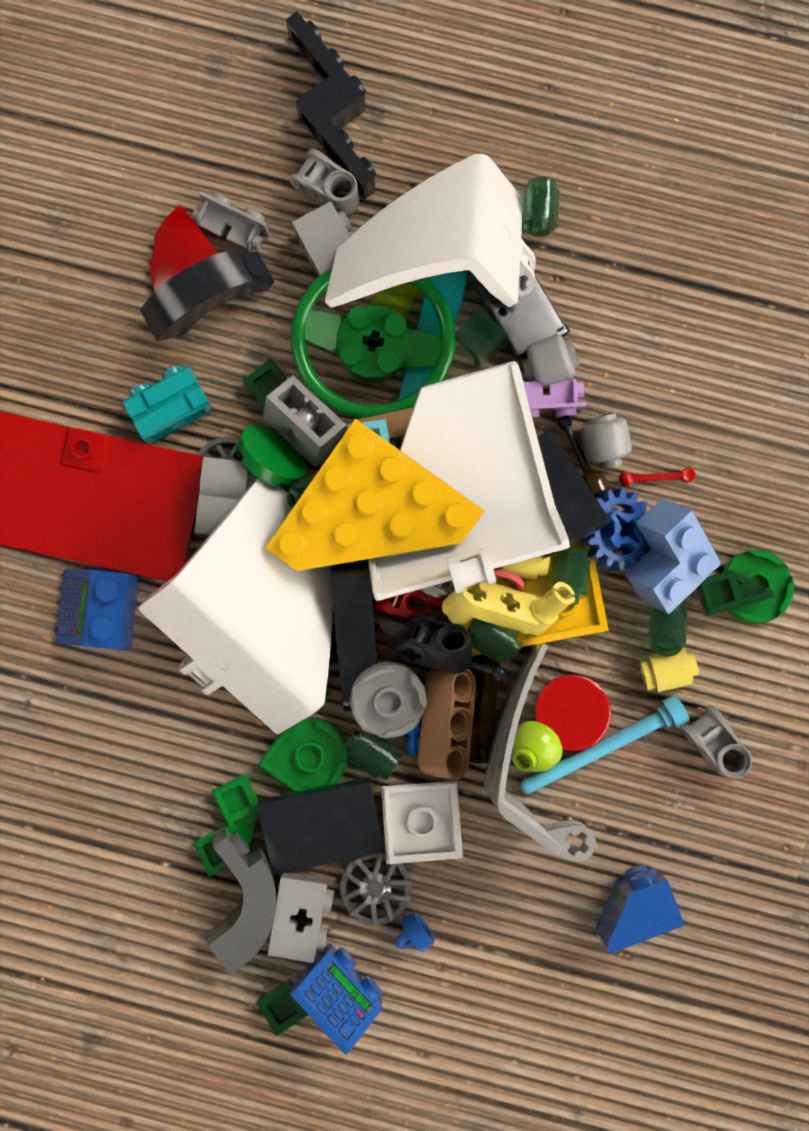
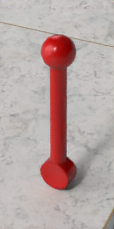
M689 467L684 468L681 472L631 475L628 472H623L618 480L622 486L626 487L630 486L633 482L678 479L684 483H689L695 479L696 473Z

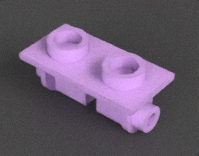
M576 379L550 384L549 395H543V386L538 381L523 382L532 419L540 418V412H554L555 418H561L562 416L575 417L578 410H582L587 406V402L578 403V397H584V383L576 382Z

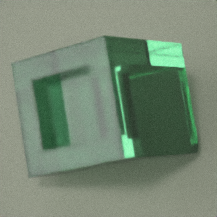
M481 308L455 332L456 341L474 357L473 365L478 370L504 345L507 335Z

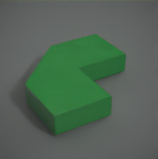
M247 773L211 790L227 825L193 842L209 877L228 868L213 848L214 834L226 827L232 836L238 833L249 847L259 819L257 800L259 798Z

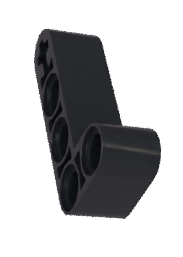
M368 559L331 565V587L344 712L352 711L349 699L352 684L362 671L378 663L372 584Z

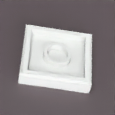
M457 781L381 786L386 864L463 858Z

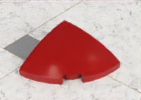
M181 205L166 217L154 237L155 244L152 259L149 261L150 276L154 290L156 291L165 282L184 269L218 254Z

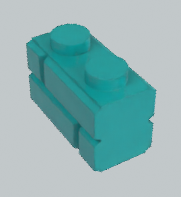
M178 365L169 368L162 373V380L151 386L148 383H144L134 387L128 393L130 397L123 400L126 410L140 436L146 443L151 445L214 411L198 379L189 366L182 368Z

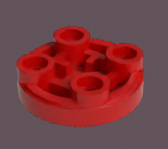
M564 675L551 680L541 688L534 705L535 722L542 723L554 731L561 742L563 750L580 751L595 745L605 735L611 719V708L605 692L597 683L580 675Z

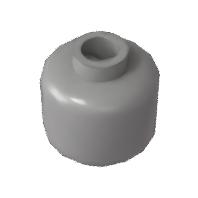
M559 334L530 344L527 348L528 359L522 361L529 381L536 379L545 389L549 388L550 384L571 380L575 376V368L580 366L571 339L564 340Z
M616 412L602 413L586 418L587 424L580 429L586 460L591 463H599L600 469L622 465L621 458L627 456L632 451L627 421L622 417H616Z

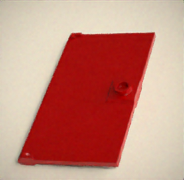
M0 412V545L167 582L182 569L187 561L197 515L201 470L205 456Z

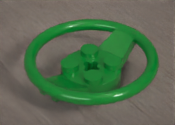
M332 268L320 275L306 290L299 301L292 321L291 350L294 364L302 381L327 407L356 419L413 408L420 388L444 381L453 362L456 346L455 324L443 294L428 277L409 282L418 288L431 303L438 318L441 336L407 328L406 320L403 316L382 305L357 306L352 308L347 316L312 310L314 305L328 289ZM371 337H376L384 345L383 347L377 346L375 352L368 351V345L364 344V342L370 340ZM306 343L338 357L343 367L353 378L365 383L385 382L386 379L394 377L401 370L433 369V371L415 392L399 401L385 405L357 404L336 395L321 382L309 361Z

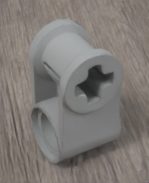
M313 148L309 149L306 154L307 160L297 174L293 173L289 177L290 183L304 196L314 199L322 205L331 201L337 213L343 210L346 216L353 214L360 204V195L355 177L332 162L320 151ZM340 189H348L351 191L347 196L343 198H338L334 196V194Z
M709 705L705 709L706 713L693 724L681 727V731L688 742L703 756L718 775L728 778H741L750 771L752 766L750 752L732 731L731 726L723 715L712 705ZM729 750H733L738 756V764L731 771L724 767L722 760L724 754Z

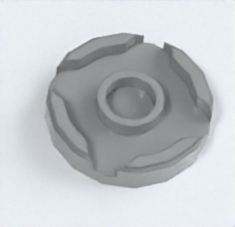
M390 661L373 664L362 671L352 684L349 697L352 715L360 728L367 733L370 732L378 735V737L387 739L403 736L414 729L421 720L420 717L427 704L425 687L415 671L404 664Z

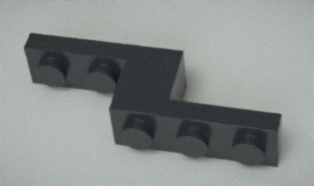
M296 11L285 19L289 39L323 80L295 101L298 118L333 162L355 177L359 194L365 200L375 192L374 176H376V172L366 157L363 156L360 159L353 151V142L342 128L366 111L364 97L366 90L355 75L350 77L344 70V63L337 51L332 47L327 49L321 41L322 36L316 25L311 20L306 22Z

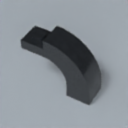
M232 249L201 260L176 274L147 299L140 312L156 341H161L187 334L193 325L211 309L237 297L269 290L275 281L258 251L239 255L236 249Z

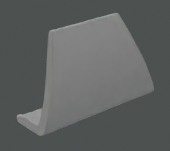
M544 643L534 644L518 670L502 707L488 756L484 787L494 805L506 820L556 857L561 854L572 862H582L593 855L596 845L593 833L583 823L577 820H566L541 826V823L519 800L505 791L512 747L521 712L536 671L548 648ZM570 833L574 836L579 834V838L583 841L579 848L575 845L570 847L569 842L566 840Z

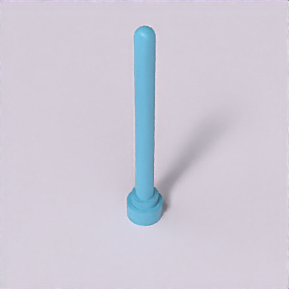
M674 694L661 701L662 705L656 708V713L620 730L587 749L559 761L553 768L544 772H538L522 780L520 789L523 793L530 794L664 725L666 728L671 726L677 728L689 722V716L679 698Z

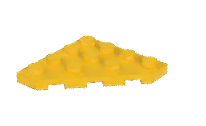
M355 419L265 549L296 571L461 544L485 510Z

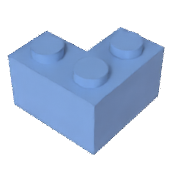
M662 498L636 522L651 550L625 576L640 600L669 615L721 565V562L693 511Z

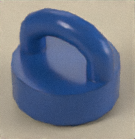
M411 912L401 920L404 932L395 940V946L398 949H406L414 945L420 952H424L434 945L435 938L433 933L418 913Z

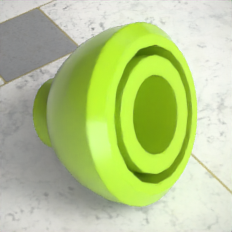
M527 721L517 727L512 747L513 763L517 769L523 772H544L553 768L562 757V745L558 736L548 726L539 722Z

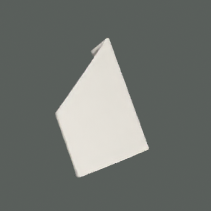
M474 154L446 168L382 209L337 248L325 303L330 308L414 280L444 273L470 270L492 295L506 306H513L518 302V296L529 294L535 286L534 270L536 268V258L521 239L523 209L521 195L487 155Z
M508 362L421 387L400 451L481 507L485 512L461 544L368 559L375 600H383L453 580L456 593L458 594L465 592L464 587L486 581H488V585L497 583L493 570L495 568L569 548L570 544L567 533L555 507L517 362Z
M256 478L182 569L145 599L139 606V611L188 654L179 665L178 671L183 675L189 674L201 685L200 690L205 695L223 686L274 733L280 734L314 714L325 702L333 610L331 565L296 571L265 549L297 502L281 486L269 485Z

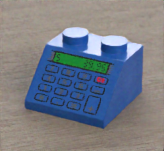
M64 569L55 643L131 651L140 577L128 573Z
M638 865L629 868L624 872L625 877L617 879L595 928L598 938L610 954L685 926L668 880L653 867L647 868L646 865Z
M330 943L324 952L315 957L314 963H309L297 975L290 995L346 1055L382 1010V998L380 997L382 991L372 978L366 976L363 979L353 968L356 963L344 948L340 947L337 950Z

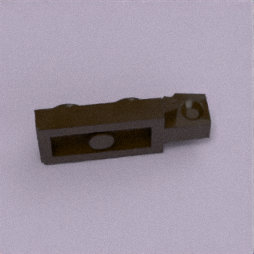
M472 657L473 661L492 668L500 666L501 660ZM468 668L476 679L469 762L487 763L494 736L499 682L495 681L492 675Z

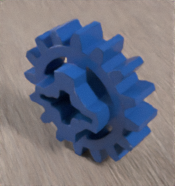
M622 488L600 492L599 498L596 499L608 515L610 523L608 526L582 539L579 542L580 546L589 545L591 549L587 554V558H599L597 566L600 568L610 567L611 571L631 569L637 563L636 561L641 560L646 555L644 549H651L636 525V522L646 514L645 510L649 503L647 501L637 502L638 493H626L625 489ZM616 505L622 507L624 510L621 511L619 508L613 509L612 506ZM612 549H615L616 551L622 550L623 553L620 554V555H618V554L613 553L611 550H612Z

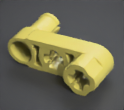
M488 581L464 587L465 592L458 594L454 589L443 601L442 609L454 624L464 626L467 622L476 618L525 634L540 635L556 622L558 614L574 602L575 598L571 596L575 594L572 588L564 582L556 583L543 597L536 598L534 595L496 583L488 585Z

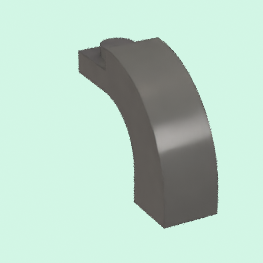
M224 827L213 835V848L239 881L242 894L234 911L208 931V947L227 972L232 975L258 953L269 936L276 912V892L272 870L261 847L247 856L250 849L238 833L232 836L228 829Z

